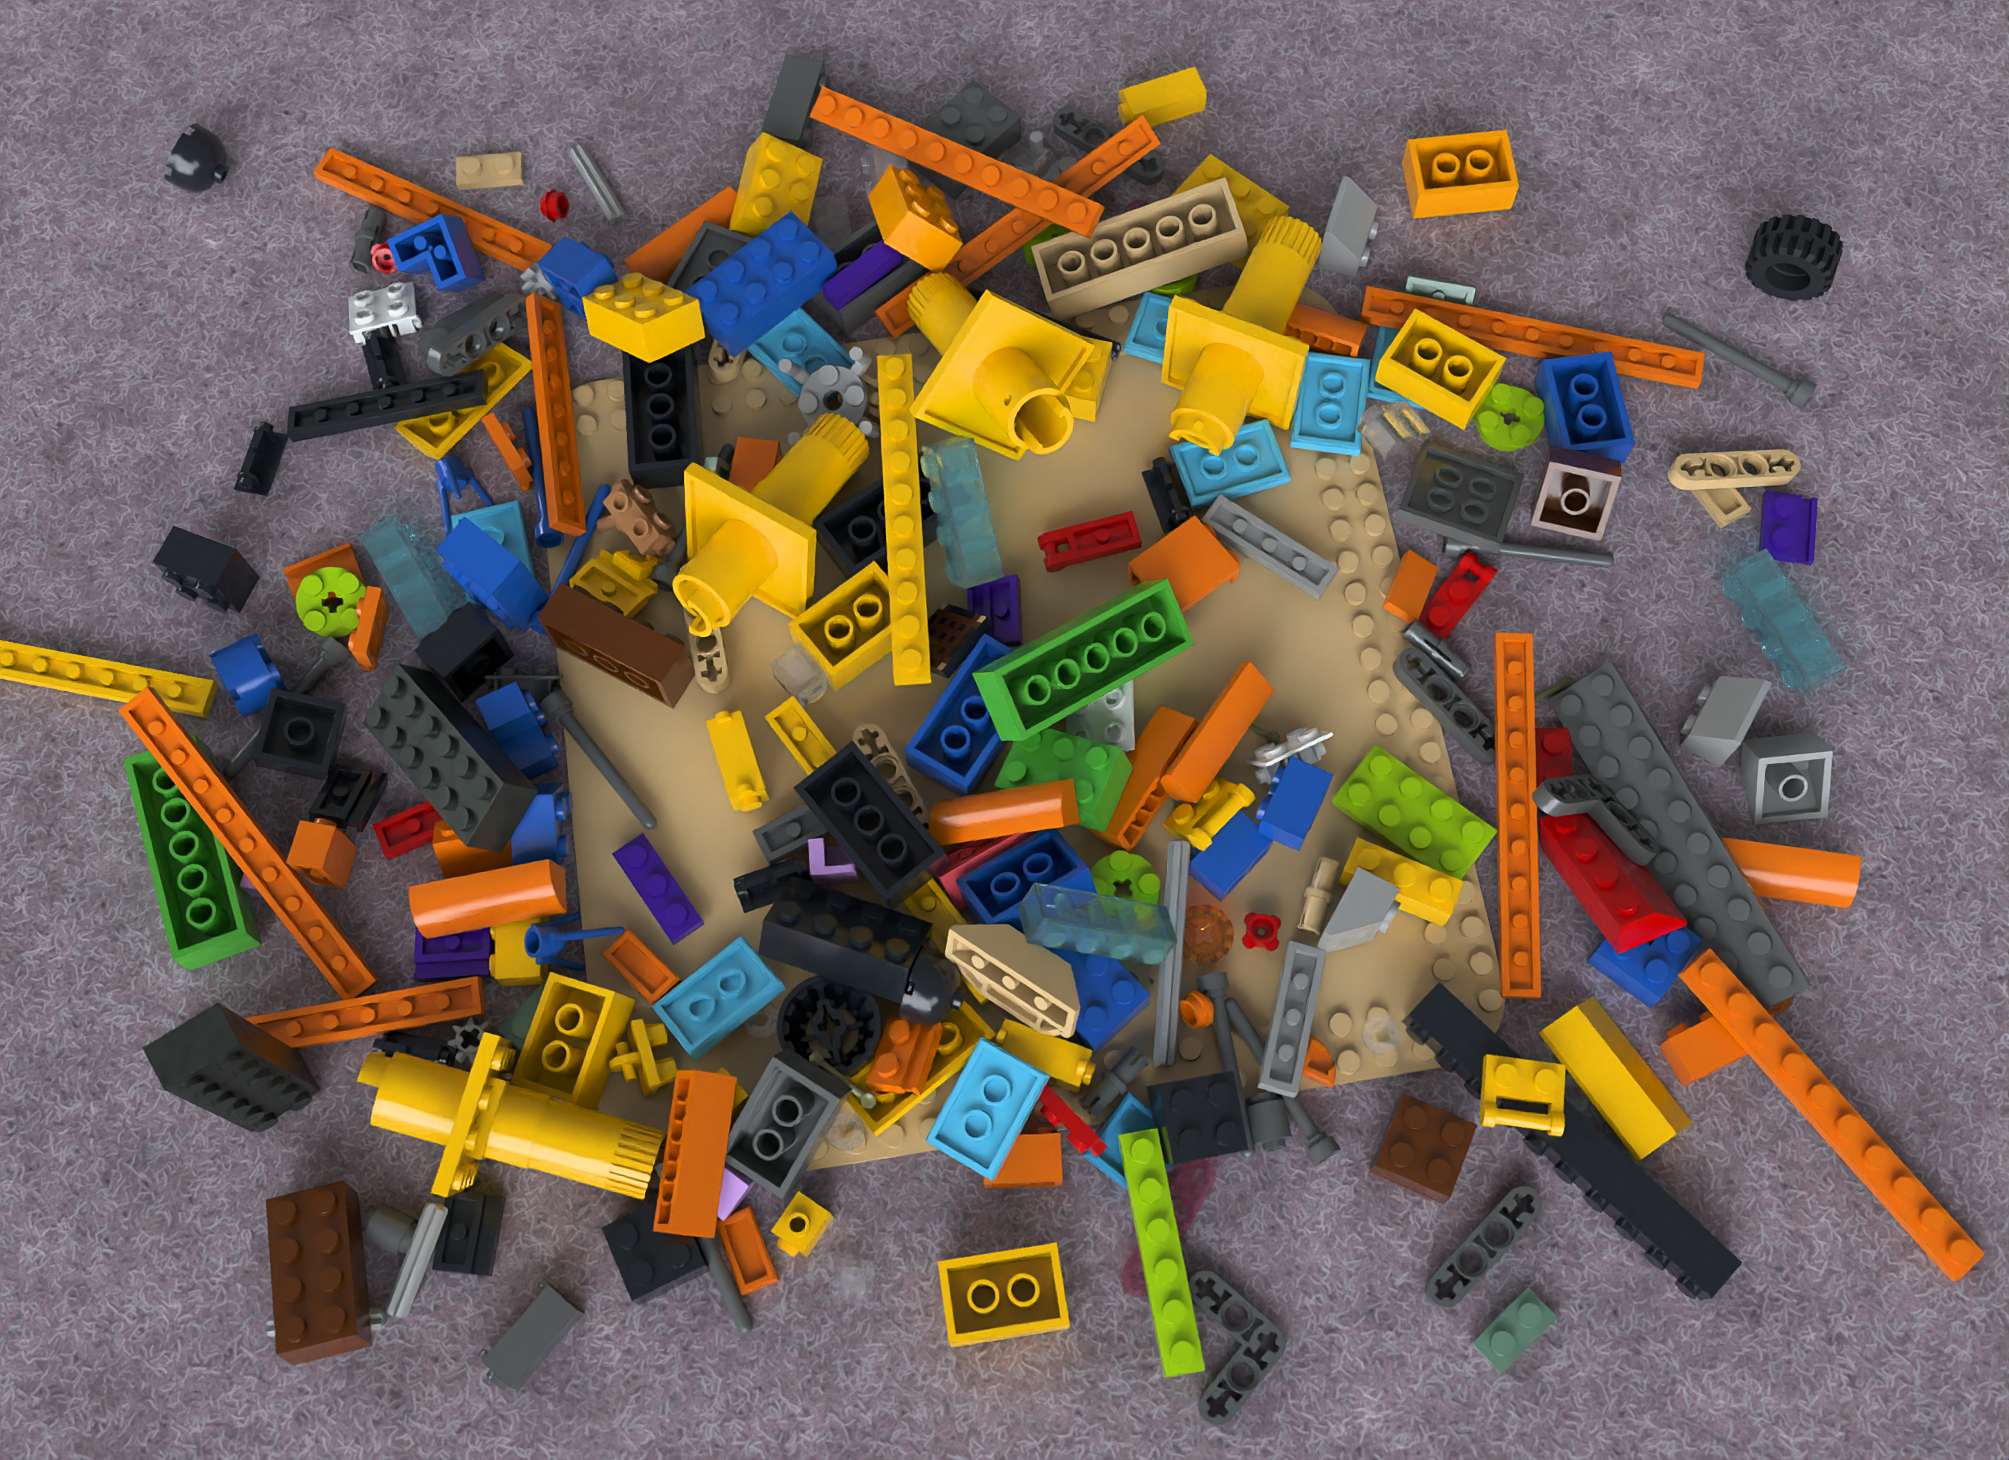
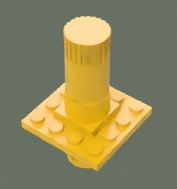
M1275 216V218L1272 217L1266 222L1222 311L1203 306L1194 299H1185L1174 295L1168 312L1161 383L1180 389L1183 392L1171 414L1173 428L1169 434L1170 438L1179 441L1182 436L1197 446L1209 449V453L1219 456L1222 450L1232 446L1246 415L1258 420L1268 418L1271 425L1289 430L1294 418L1310 345L1303 343L1296 337L1284 336L1287 322L1323 245L1317 231L1315 232L1314 228L1308 226L1306 222L1290 216Z
M932 273L928 277L925 276L922 281H918L916 287L912 288V293L909 294V300H907L908 315L943 357L911 405L909 411L915 418L1017 461L1020 460L1026 449H1031L1036 454H1047L1059 449L1069 439L1074 426L1070 404L1064 393L1095 348V345L1088 338L988 289L985 290L980 300L977 301L957 278L948 273Z
M825 413L820 415L766 478L761 480L750 493L744 487L734 485L721 478L715 471L708 468L705 469L694 462L685 469L687 559L689 562L673 579L672 585L680 603L696 617L689 625L690 633L700 637H707L719 627L727 626L752 596L792 619H795L813 606L817 530L811 526L818 515L864 463L870 453L868 451L870 449L867 445L868 441L853 422L848 421L847 418H843L839 414Z
M484 1032L471 1072L397 1051L392 1058L385 1056L386 1052H370L362 1065L357 1081L379 1087L372 1110L371 1125L446 1146L431 1190L432 1194L449 1197L463 1192L465 1187L473 1186L480 1163L474 1162V1160L489 1158L524 1169L532 1168L644 1200L665 1130L551 1098V1095L512 1085L513 1082L501 1079L503 1071L510 1073L516 1057L517 1050L511 1049L512 1040Z

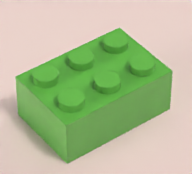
M1045 728L1023 741L1013 742L994 787L997 790L1073 778L1080 823L1076 825L1105 833L1133 766L1122 748Z

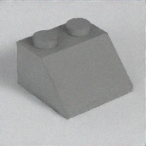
M1342 177L1325 229L1317 267L1356 277L1359 267L1366 268L1372 248L1366 247L1368 239L1375 241L1380 220L1375 219L1378 206L1350 177Z
M1719 676L1712 686L1705 684L1695 701V704L1700 706L1696 716L1690 713L1679 733L1685 735L1680 747L1721 767L1742 743L1772 683L1765 679Z
M1815 732L1743 739L1740 769L1754 825L1826 818L1828 816L1833 750Z
M1358 867L1316 948L1330 953L1370 942L1378 930L1385 933L1401 905L1400 902L1394 900L1400 888Z

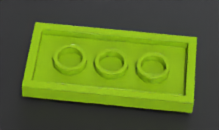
M1376 744L1331 801L1332 805L1404 857L1459 880L1463 879L1498 832Z

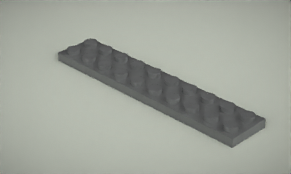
M1608 662L1549 699L1548 701L1564 728H1568L1572 742L1593 777L1601 781L1658 844L1659 853L1646 866L1687 920V926L1685 927L1704 940L1697 949L1698 953L1701 954L1704 950L1711 948L1766 1010L1811 987L1812 984L1615 663Z

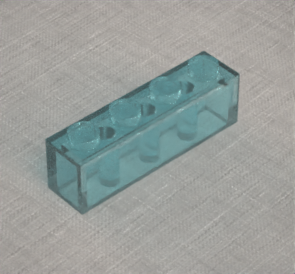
M959 435L922 446L924 456L921 457L920 462L925 477L929 478L932 491L929 492L928 497L932 510L938 516L940 526L936 528V533L940 545L945 547L947 561L944 562V568L949 581L953 582L954 585L967 589L1003 578V569L974 438Z
M395 514L358 534L421 643L426 635L438 630L447 621L449 615L458 609L459 606L457 603L452 606L449 605L446 597L450 596L451 592L441 576L434 579L430 570L436 567L426 550L418 552L414 545L420 541L410 523L402 525Z
M1764 549L1728 567L1720 579L1722 581L1723 593L1729 600L1736 602L1742 611L1741 618L1744 625L1750 630L1754 629L1761 640V649L1764 655L1770 660L1774 659L1780 668L1781 679L1784 685L1790 690L1794 689L1798 697H1801L1836 680L1847 666L1768 550Z
M1035 882L1017 907L1026 942L1029 944L1159 966L1178 942L1165 906Z

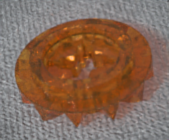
M1192 906L1186 909L1183 957L1184 959L1196 962L1198 965L1216 963L1224 955L1228 954L1234 939L1232 923L1222 910L1214 906ZM1213 924L1210 932L1213 943L1204 940L1194 946L1197 938L1194 928L1203 931L1206 927L1209 928Z

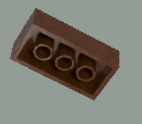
M560 583L537 617L552 645L674 709L695 676V670L690 661L691 657L687 654L684 647L685 643L670 633H666L663 636L655 632L654 627L642 618L630 619L623 615L624 612L611 602L605 601L602 604L594 600L593 596L580 586L575 585L571 588Z
M343 1180L266 1199L276 1355L295 1366L373 1346L358 1193Z

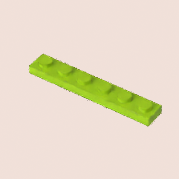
M1158 1129L1118 1135L1117 1138L1163 1376L1168 1378L1204 1371L1205 1365Z

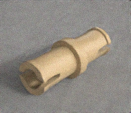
M1326 857L1317 858L1311 885L1305 889L1303 895L1306 898V902L1297 926L1299 931L1313 936L1321 935L1327 907L1333 904L1334 895L1332 890L1341 866L1338 861Z

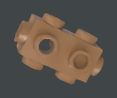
M627 479L620 480L614 484L610 490L611 493L602 502L611 514L596 520L598 529L601 532H605L617 527L620 532L627 534L641 554L663 556L669 553L675 547L678 535L675 533V528L668 516L658 511L655 507V502L649 491L641 485H631Z

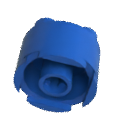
M257 633L209 654L243 719L266 708L271 687L288 691Z

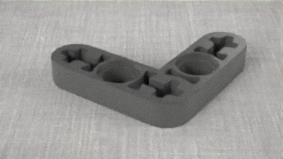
M1583 774L1545 779L1532 793L1535 804L1551 816L1558 817L1587 812L1631 861L1640 866H1646L1659 853V846L1608 788L1591 775Z
M1203 1270L1195 1273L1188 1282L1192 1303L1241 1345L1199 1400L1198 1410L1202 1419L1210 1425L1220 1426L1226 1424L1234 1417L1280 1359L1286 1349V1339L1283 1332L1217 1274ZM1210 1279L1214 1283L1212 1291L1219 1298L1222 1297L1224 1291L1231 1296L1221 1305L1218 1314L1210 1310L1216 1304L1210 1297L1205 1296L1201 1300L1196 1296L1198 1287L1195 1285V1282L1197 1280L1205 1283ZM1239 1305L1244 1308L1247 1313V1322L1243 1327L1233 1328L1227 1324L1224 1316L1229 1306ZM1261 1333L1266 1337L1272 1333L1276 1336L1274 1345L1278 1349L1276 1353L1268 1350L1263 1354L1259 1361L1266 1363V1367L1261 1370L1255 1360L1243 1355V1352L1249 1348L1253 1355L1261 1345V1342L1257 1339L1258 1335ZM1245 1363L1252 1369L1254 1374L1253 1381L1249 1386L1239 1387L1232 1381L1230 1376L1231 1369L1235 1364ZM1223 1379L1228 1388L1240 1394L1241 1398L1238 1402H1235L1231 1395L1223 1406L1227 1411L1226 1416L1223 1417L1217 1414L1212 1418L1207 1413L1210 1406L1206 1401L1208 1397L1216 1400L1225 1391V1389L1218 1387V1383Z

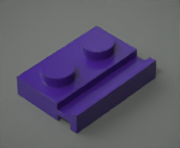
M1766 490L1762 501L1758 558L1811 565L1814 562L1818 498L1804 499L1802 495Z
M1015 574L984 579L980 583L967 582L968 610L988 617L993 624L987 635L1007 647L1022 646V609L1019 577Z
M416 926L414 953L416 969L413 979L416 982H434L475 976L482 979L492 978L489 968L490 955L493 954V940L490 927L427 939Z

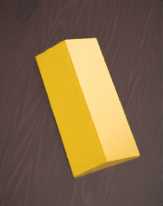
M501 342L457 373L479 369L484 370L488 376L486 405L400 421L394 428L427 457L439 460L532 369V361Z
M1594 996L1578 1004L1539 1032L1542 1039L1559 1061L1566 1065V1070L1637 1162L1692 1123L1687 1114Z
M965 1000L960 1011L952 1009L947 1019L941 1022L944 1030L921 1096L906 1091V1094L870 1090L866 1084V1079L873 1060L870 1064L866 1063L859 1069L857 1075L853 1077L845 1076L865 1093L871 1092L876 1096V1104L870 1109L864 1108L861 1105V1099L852 1092L846 1100L876 1137L966 1065L980 1037H985L992 1042L996 1040L997 1034Z

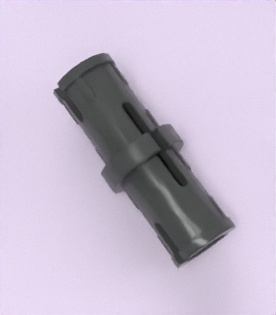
M370 207L366 209L362 227L356 232L354 237L355 248L349 261V267L360 274L370 272L372 265L371 249L375 244L382 243L380 236L387 215L378 208Z
M1414 619L1401 634L1402 638H1405L1414 647L1423 651L1456 682L1463 678L1472 666L1447 646L1448 641L1445 638L1439 639L1420 624L1417 619ZM1424 640H1426V641H1427L1428 643H1430L1436 650H1438V651H1439L1440 653H1442L1446 658H1448V661L1445 660V659H1444L1439 653H1437L1435 650H1433L1429 645H1427V644L1424 642Z
M1132 1046L1111 1070L1105 1069L1101 1073L1102 1079L1083 1098L1078 1100L1084 1110L1095 1099L1098 1100L1088 1112L1093 1118L1096 1119L1117 1095L1123 1096L1128 1090L1126 1086L1150 1064L1143 1055L1133 1066L1130 1065L1140 1053L1137 1048Z

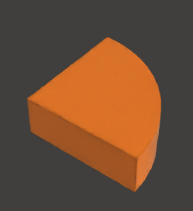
M1311 1036L1307 1046L1302 1076L1332 1089L1336 1078L1333 1059L1324 1043Z

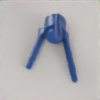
M448 456L436 463L435 470L439 479L435 483L440 495L445 534L448 536L452 529L447 491L454 493L456 499H461L460 491L465 489L467 482H469L487 507L494 506L495 504L476 480L472 469L464 468L459 457Z
M576 912L545 923L531 924L525 934L524 946L530 957H536L537 965L550 964L571 970L584 971L585 966L583 964L553 957L564 949L565 941L622 934L625 929L619 926L562 932L556 928L581 919V912Z

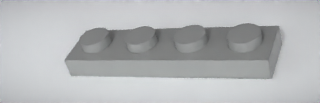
M1221 494L1200 520L1202 524L1207 523L1213 528L1217 538L1316 600L1321 598L1338 574L1339 568Z
M1291 940L1286 945L1257 1088L1295 1098L1298 1094L1326 950Z

